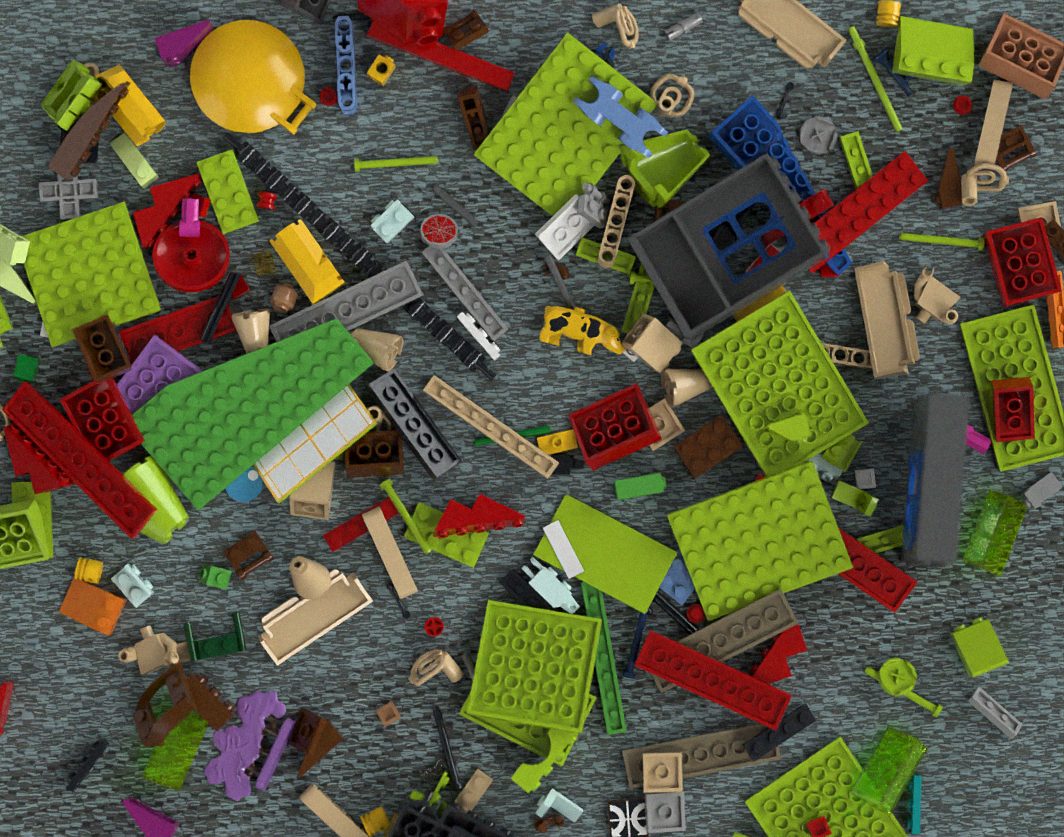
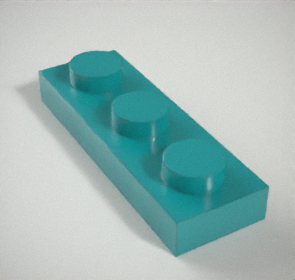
M912 774V778L908 779V790H911V798L907 800V809L910 810V817H907V829H910L911 834H920L922 776L919 774Z

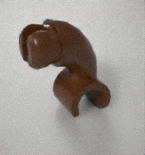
M555 263L562 279L570 278L568 268L562 264ZM543 264L541 268L548 267V265ZM549 270V272L543 274V276L550 275L551 271Z
M555 814L545 819H537L534 821V827L536 831L539 830L540 833H545L548 825L563 826L565 823L564 817Z

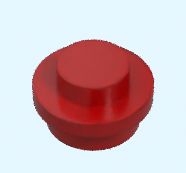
M325 87L321 90L319 99L325 106H332L338 101V93L332 87Z
M958 96L953 102V109L956 113L965 115L972 109V101L967 96Z
M699 604L691 605L687 610V618L692 623H701L706 617L703 607Z

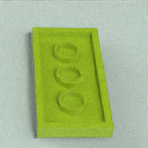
M233 149L196 162L223 234L259 222Z
M32 482L11 483L12 503L36 499L43 518L49 557L54 558L51 492L34 494Z
M419 502L412 519L429 547L438 553L474 568L489 532H468L463 536L454 534L443 539L433 537L443 512ZM407 528L404 538L418 543L410 529Z

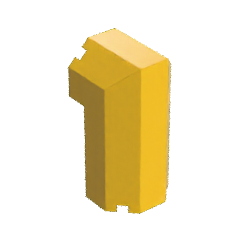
M120 64L94 76L102 85L91 99L93 105L121 83L127 81L131 83L128 87L129 93L123 100H120L118 103L120 107L112 116L137 147L150 140L149 137L160 132L167 124Z
M300 219L298 220V225L292 223L275 235L277 239L275 241L271 239L270 243L314 305L346 283L341 279L337 270Z

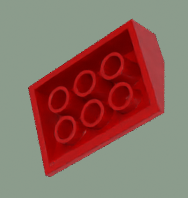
M1042 217L986 231L983 234L1002 308L1062 292Z
M113 378L97 383L93 381L60 399L72 425L109 462L145 442Z
M638 383L568 415L584 460L592 471L662 440L657 424Z

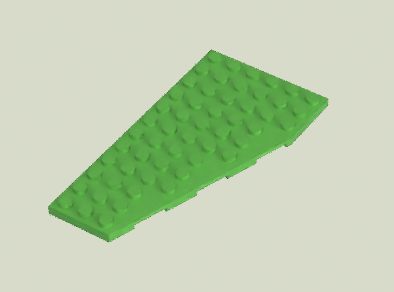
M336 318L167 385L132 416L145 440L142 446L199 511L375 362Z

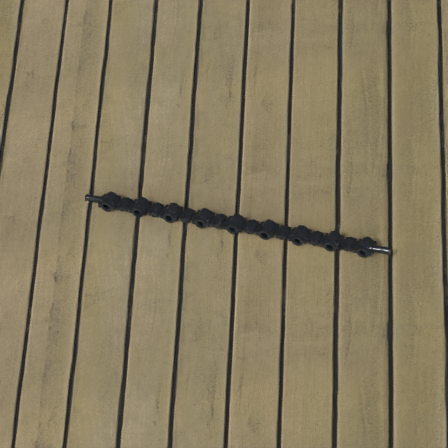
M229 133L224 135L223 139L236 150L234 153L236 158L247 168L252 165L253 167L250 170L258 177L263 175L264 177L261 181L275 194L280 191L279 196L287 203L291 201L292 203L289 206L303 219L308 216L309 219L307 221L314 228L319 226L320 229L317 232L333 245L336 241L337 245L335 247L343 254L347 251L346 258L359 270L364 267V273L370 278L383 272L381 270L383 266L376 259L373 262L371 261L372 254L359 243L354 246L355 240L348 234L342 235L345 230L331 217L326 220L327 215L319 208L315 210L314 208L317 205L303 192L298 195L297 192L299 190L291 182L288 185L286 184L289 179L273 166L269 169L271 164L263 157L259 160L260 153L247 141L241 145ZM417 298L402 307L416 321L421 318L422 321L420 323L428 331L432 328L433 331L430 334L443 346L446 347L449 344L451 346L448 349L456 356L461 354L462 356L459 360L472 372L479 369L491 381L496 377V374L483 364L486 358L472 345L467 348L468 343L461 336L457 339L455 336L458 332L445 320L438 322L440 317L432 310L427 312L430 307L422 299Z

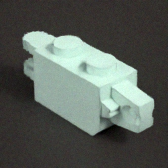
M532 557L530 559L531 563L541 571L535 576L527 566L524 565L521 568L532 578L529 584L552 607L560 606L570 614H573L580 606L571 596L570 590L572 588L564 580L560 582L556 578L558 574L551 567L548 569L545 566L543 567Z

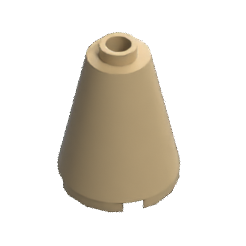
M269 309L247 310L231 315L246 354L268 346Z
M359 328L350 332L375 362L374 364L388 372L393 369L397 363L394 359L402 351V336Z
M666 369L661 372L662 389H666L667 394L664 396L670 407L677 406L713 388L702 369Z
M301 556L292 559L289 569L294 589L298 595L304 599L313 600L320 598L325 591H328L331 584V575L324 565Z

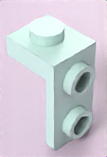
M552 788L547 796L543 795L536 804L539 808L535 814L542 818L551 806L571 821L576 822L583 813V809Z

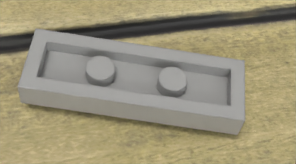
M980 687L974 690L968 700L970 704L1011 739L1017 735L1023 725Z

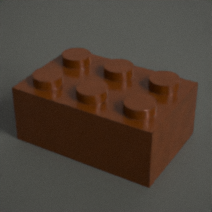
M720 415L675 445L673 449L693 479H695L743 446L724 417Z
M192 673L187 678V682L197 707L196 712L216 731H219L237 713L234 710L236 706L229 700L225 701L221 697L222 693L215 686L210 687L207 684L209 680L202 673Z

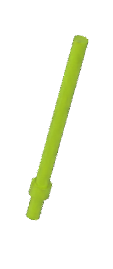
M855 26L848 28L854 42L852 44L860 54L895 132L902 130L903 128L865 49L864 40L860 38Z

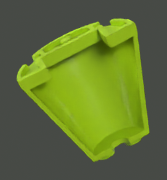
M688 129L666 134V136L662 135L643 140L645 147L653 153L650 158L638 151L632 150L627 145L620 147L623 166L628 167V172L630 173L628 175L635 181L634 188L648 204L653 207L658 205L659 208L666 205L710 157L708 150L698 146L697 137L691 134Z
M149 456L144 459L145 463L141 464L138 462L125 472L123 476L158 509L140 533L160 544H166L173 538L172 532L176 528L180 530L187 524L186 520L189 516L168 475L154 458Z

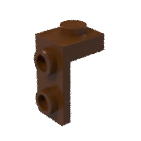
M1052 220L1045 226L1049 244L1059 253V260L1064 265V230L1055 220Z

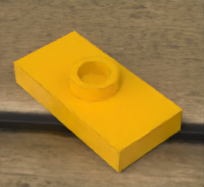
M574 429L537 438L539 449L547 455L578 448Z

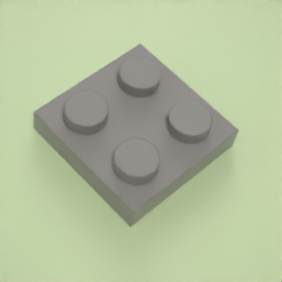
M684 792L645 794L646 833L686 831Z

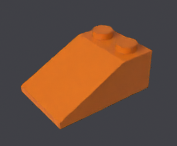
M74 577L59 613L109 636L114 631L127 599L88 582L76 580Z

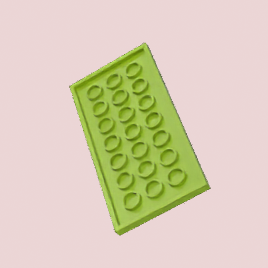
M1035 305L959 324L989 437L992 440L991 444L999 472L1063 456L1064 412ZM1030 377L1034 392L1035 439L996 442L991 380Z

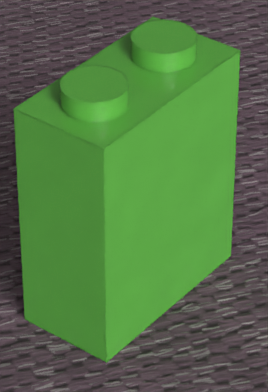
M661 473L614 481L617 501L663 493V489L667 488L665 476L661 477Z

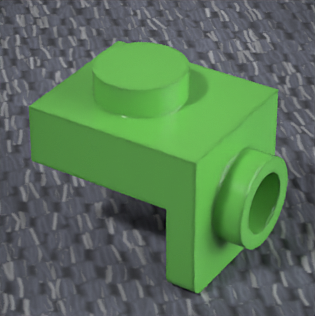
M204 563L199 572V582L227 590L232 571Z

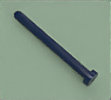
M648 612L646 614L639 613L626 671L622 672L623 677L635 679L636 674L633 673Z

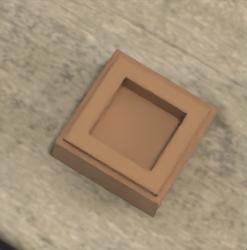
M393 701L375 710L384 727L401 718Z

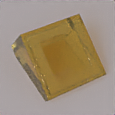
M273 251L254 254L255 269L258 277L276 274Z

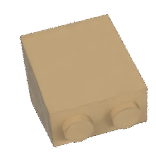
M644 313L621 342L622 346L658 373L668 368L669 361L680 352L681 345L683 344L656 318Z
M335 462L327 464L290 495V515L329 520Z

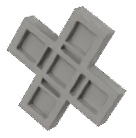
M58 174V181L39 183L40 202L59 201L61 220H71L80 217L79 200L98 199L97 179L78 180L77 175L75 178L72 177L66 180Z

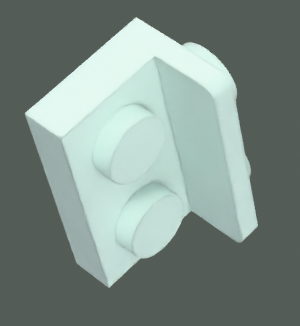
M398 199L395 202L393 200L389 202L385 207L386 211L382 215L377 214L371 220L373 223L371 228L387 244L415 218Z
M126 564L111 580L137 608L154 593L152 591L153 585L147 579L143 580L139 576L141 572L134 564L132 566Z

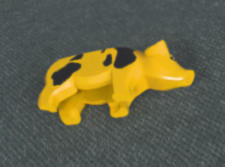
M559 306L545 307V326L540 332V341L560 346V338L564 334L569 338L578 340L577 351L584 354L592 355V349L597 343H601L606 349L619 355L627 350L621 345L619 330L615 326L596 316L585 314V309L574 307V310Z

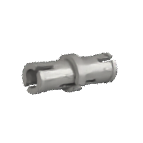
M696 12L685 20L681 19L678 21V24L664 30L668 40L671 41L683 33L687 34L690 29L703 23L699 13Z

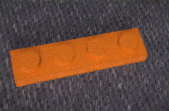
M1057 271L1062 292L1048 295L1046 302L1049 311L1048 321L1050 324L1052 348H1064V288L1062 271Z

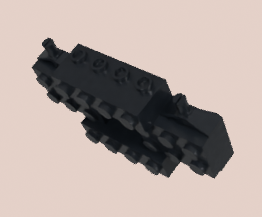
M427 789L421 800H401L383 833L384 837H513L512 831L496 826V823L487 818L484 820L478 817L477 813L463 809L461 805L454 801L449 802L443 799L438 810L434 813L429 802L435 792Z

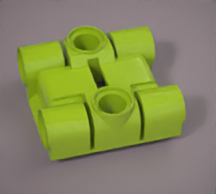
M75 60L70 62L41 103V107L48 116L66 131H69L78 119L77 115H84L89 110L91 99L102 85L97 79L89 75L90 70Z

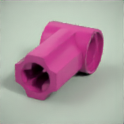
M182 199V219H180L179 224L180 237L200 236L198 199Z
M967 425L966 445L984 454L992 440L976 432L970 425Z

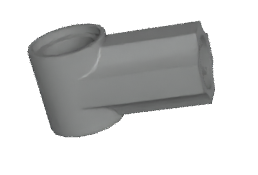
M671 318L666 325V328L682 341L684 345L686 344L691 347L690 349L698 346L705 335L702 333L696 338L689 340L685 338L676 320Z

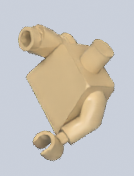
M924 265L922 274H920L914 285L915 305L921 309L915 318L924 325L930 316L947 324L955 323L958 319V313L950 308L960 299V296L932 277L934 268L931 272H926L927 265Z
M151 626L140 629L144 640L136 643L134 647L123 648L118 654L119 660L125 663L138 660L141 675L152 673L165 666L172 667V663L176 664L180 659L177 654V643L165 633L154 635Z

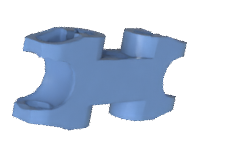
M338 16L335 21L338 104L344 115H354L357 110L354 27L349 16ZM344 25L349 26L348 30L346 31L340 30L341 27ZM344 43H347V44H348V45L346 46V49H343V48H344ZM343 62H350L351 67L348 70L341 68ZM346 82H349L348 88L344 87ZM346 100H351L352 104L350 106H343Z
M591 76L588 80L598 90L597 99L591 103H586L575 97L573 102L587 117L600 126L605 119H608L623 131L618 140L632 150L638 151L650 158L653 153L643 144L644 134L654 130L666 136L668 131L641 107L635 115L618 103L623 96L621 92L610 84Z

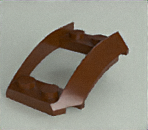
M179 661L150 684L136 706L133 718L141 742L145 747H163V741L170 731L182 722L188 713L197 710L184 670ZM166 684L174 706L156 722L150 700Z

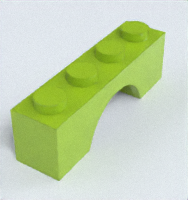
M549 729L547 734L551 741V749L546 759L537 764L522 763L510 779L527 793L531 790L535 792L541 784L539 782L540 778L543 775L547 777L552 771V763L555 760L559 762L565 754L563 751L567 745L571 747L578 737L575 736L577 733Z

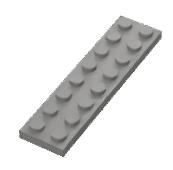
M408 260L269 327L276 342L336 318L350 331L423 296V292Z

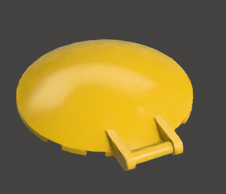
M238 20L224 24L213 30L203 39L193 56L190 68V84L194 98L202 112L212 122L224 129L249 134L263 132L280 125L294 135L297 132V127L310 110H314L317 106L313 100L303 94L305 71L298 49L288 36L267 23L255 20ZM300 102H303L305 106L291 124L286 120Z

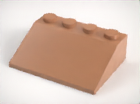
M1003 13L978 66L1046 100L1054 89L1064 67V43Z

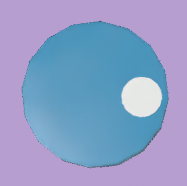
M251 466L225 489L234 500L250 502L261 493L263 480L256 469Z

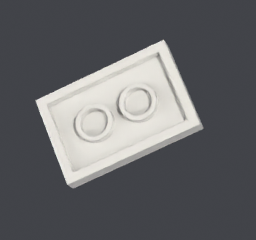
M576 194L535 233L537 238L558 261L594 226V224L577 213L579 196Z

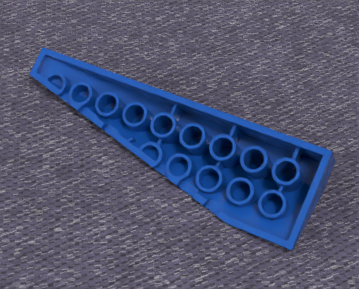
M753 95L707 135L737 171L768 153L770 157L774 155L782 167L779 169L780 173L784 172L791 182V185H789L790 190L794 189L801 199L798 203L815 194L805 173L801 170L796 156L793 155L787 139L784 138L779 124ZM825 211L810 219V223L816 222L826 214ZM843 249L825 264L839 276L852 262L846 250Z

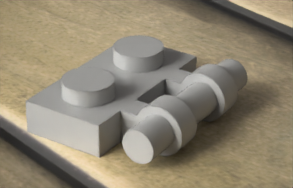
M585 182L582 185L585 193L579 196L577 213L599 229L606 227L608 214L603 204L608 205L610 199L607 198L604 192L598 191L596 186Z

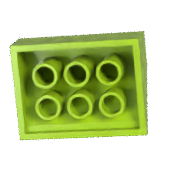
M904 16L899 17L892 73L958 85H967L972 82L974 69L973 29Z
M36 499L1 505L0 569L49 560L43 518Z

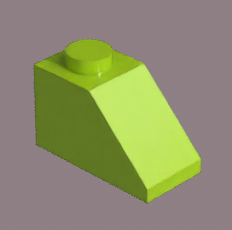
M805 413L765 425L767 430L790 442L796 441V444L806 442L807 437L811 436Z

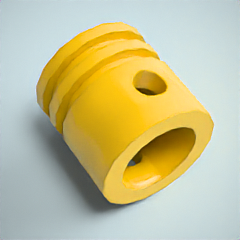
M880 0L878 3L876 25L897 28L901 3L891 0Z
M79 557L75 570V579L81 581L84 579L86 582L98 584L103 570V562L92 559L88 560L87 558L83 560L82 557Z
M382 806L370 811L369 814L366 813L365 816H360L370 837L372 834H377V831L379 833L385 830L390 822Z

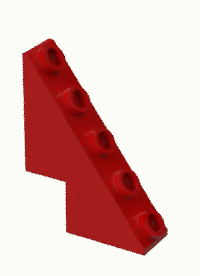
M199 173L150 187L155 206L133 212L143 248H153L156 242L155 238L169 226L167 222L170 218L174 219L180 212L179 207L182 204V199H190L192 196L190 192L193 188L200 186L203 179Z
M15 423L3 427L15 476L30 474L34 494L47 493L74 485L70 477Z
M479 494L472 509L451 499L435 528L433 537L443 539L454 534L463 536L468 532L483 533L488 529L497 531L509 526L518 528L524 525L523 522L526 516L482 494Z
M799 624L773 636V644L770 648L766 647L761 654L763 659L759 664L756 662L750 670L751 676L768 684L792 676L786 657L807 651Z

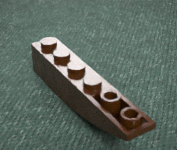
M128 81L121 83L89 108L65 137L48 165L50 169L66 180L72 177L75 178L81 171L80 165L89 158L91 147H94L99 142V134L108 127L110 116L118 111L120 107L118 103L129 93L128 87L131 83Z

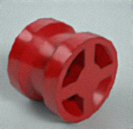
M259 191V201L256 203V207L275 210L274 200L277 199V195Z
M432 617L425 623V631L430 636H438L444 630V623L440 618Z

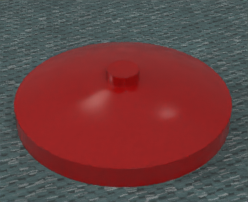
M180 221L170 225L158 236L153 247V264L159 278L169 287L182 292H200L213 287L224 277L230 263L229 246L224 235L215 226L204 221H200L199 237H180Z

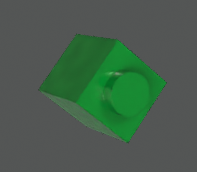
M19 354L13 376L17 377L18 382L21 383L24 381L35 382L40 359Z

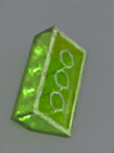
M989 490L962 562L1001 577L1027 511L1024 503L1008 495Z
M192 711L170 731L163 741V747L155 746L142 775L143 778L168 788L181 790L209 725L199 714Z
M887 727L851 793L873 808L891 815L927 748L919 739Z

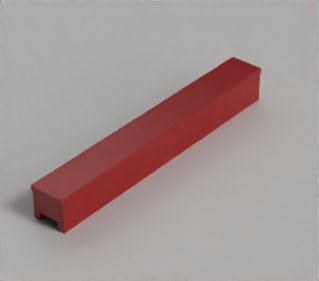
M374 20L369 32L366 34L367 38L506 93L510 91L515 72L459 50L456 51V49L438 42L427 46H419L416 44V41L405 43Z

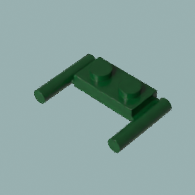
M240 613L232 614L235 633L194 641L191 622L184 623L190 662L246 651Z

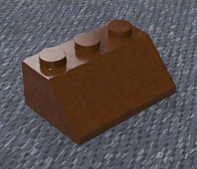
M108 314L72 329L96 383L115 378L132 370V366Z
M397 430L367 432L345 450L346 477L404 474L402 437Z

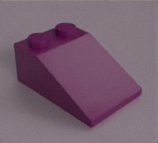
M210 20L155 38L161 59L166 66L176 67L180 65V61L185 60L200 45L203 39L214 30Z
M130 796L122 802L146 837H173L180 825L179 822Z

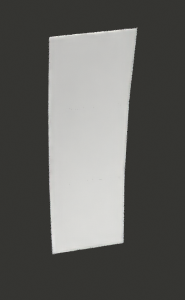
M557 520L543 527L568 578L570 579L584 572L559 521Z

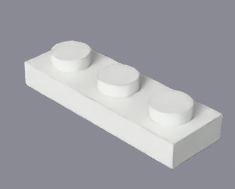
M461 312L457 319L490 357L496 361L500 357L498 353L500 351L499 347L494 342L491 344L486 339L488 335L481 327L479 329L475 327L473 323L476 321L469 313L465 315Z

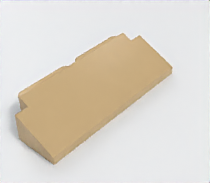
M739 0L742 4L738 9V15L766 38L771 39L773 37L777 41L776 45L806 69L813 68L817 62L825 68L847 41L797 0Z
M884 261L854 268L874 378L908 375L907 365L915 364V361L919 360L920 354L914 322L907 319L906 316L911 312L905 275L897 271L890 272L888 264Z
M333 569L329 572L331 575L330 588L320 598L309 600L292 596L261 618V624L265 632L260 634L258 638L277 666L373 602L354 572L345 577L342 571Z

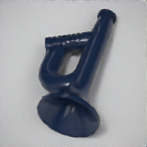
M887 47L877 56L873 57L871 62L882 64L907 96H910L914 92L908 85L912 76L904 75L902 77L900 74L892 73L894 56L889 59L890 48Z

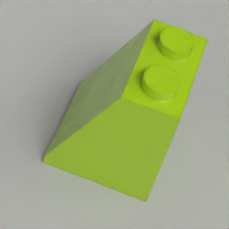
M976 618L971 621V625L965 627L964 624L954 627V631L950 633L967 676L976 677L1009 663L989 619Z

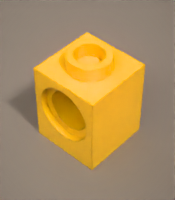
M378 54L367 71V76L384 86L396 68L393 63L394 60L387 55L381 56ZM379 65H386L387 71L379 73L377 67Z

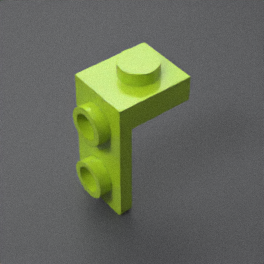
M840 480L837 481L831 494V498L852 506L870 517L876 510L879 501L869 492Z
M444 771L434 791L435 793L429 802L430 807L432 804L436 806L441 796L438 794L440 788H445L450 779L447 777V771ZM413 790L409 798L421 800L424 794Z

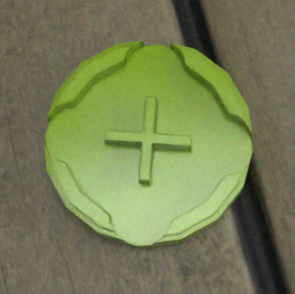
M900 658L888 659L882 664L878 672V681L881 688L892 696L900 697L908 694L914 688L917 680L915 668L910 662Z

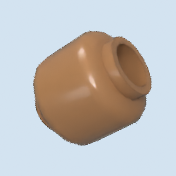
M283 283L282 285H277L270 299L271 305H273L274 310L287 313V311L294 308L298 294L291 284Z

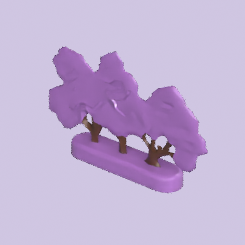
M257 691L250 696L245 695L238 698L237 713L243 723L241 727L238 728L231 725L226 727L225 731L213 732L214 746L221 751V755L210 759L204 769V775L207 777L209 784L225 782L226 796L235 801H239L241 797L251 794L249 780L253 775H258L255 783L257 789L264 791L267 788L292 734L296 721L290 718L283 722L280 730L276 729L275 720L281 718L286 712L285 704L278 700L277 692L268 691L264 694ZM270 714L274 715V719H271ZM264 718L269 719L271 723L269 724V727H271V729L265 726ZM263 729L267 730L266 733H262L261 731ZM267 734H272L276 738L270 751L263 749L260 745L262 738ZM261 754L268 756L262 770H258L254 765V760ZM247 769V770H250L251 772H250L249 774H247V773L244 772V770Z

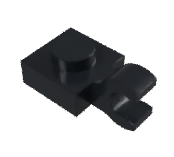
M551 455L553 459L559 462V465L551 475H570V469H584V461H570V455Z

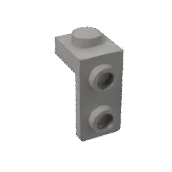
M1050 472L1020 493L1023 497L1021 500L1027 508L1036 509L1042 505L1041 503L1060 490L1062 485L1055 475Z

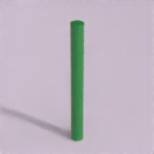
M549 425L515 432L525 438L551 433ZM488 437L474 439L475 446L495 443Z

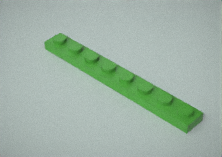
M582 582L581 586L587 617L602 619L595 666L607 734L627 732L603 593Z

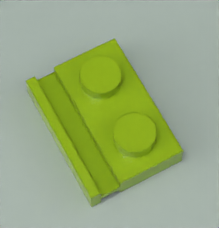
M850 434L827 448L821 458L846 472L862 441H857Z

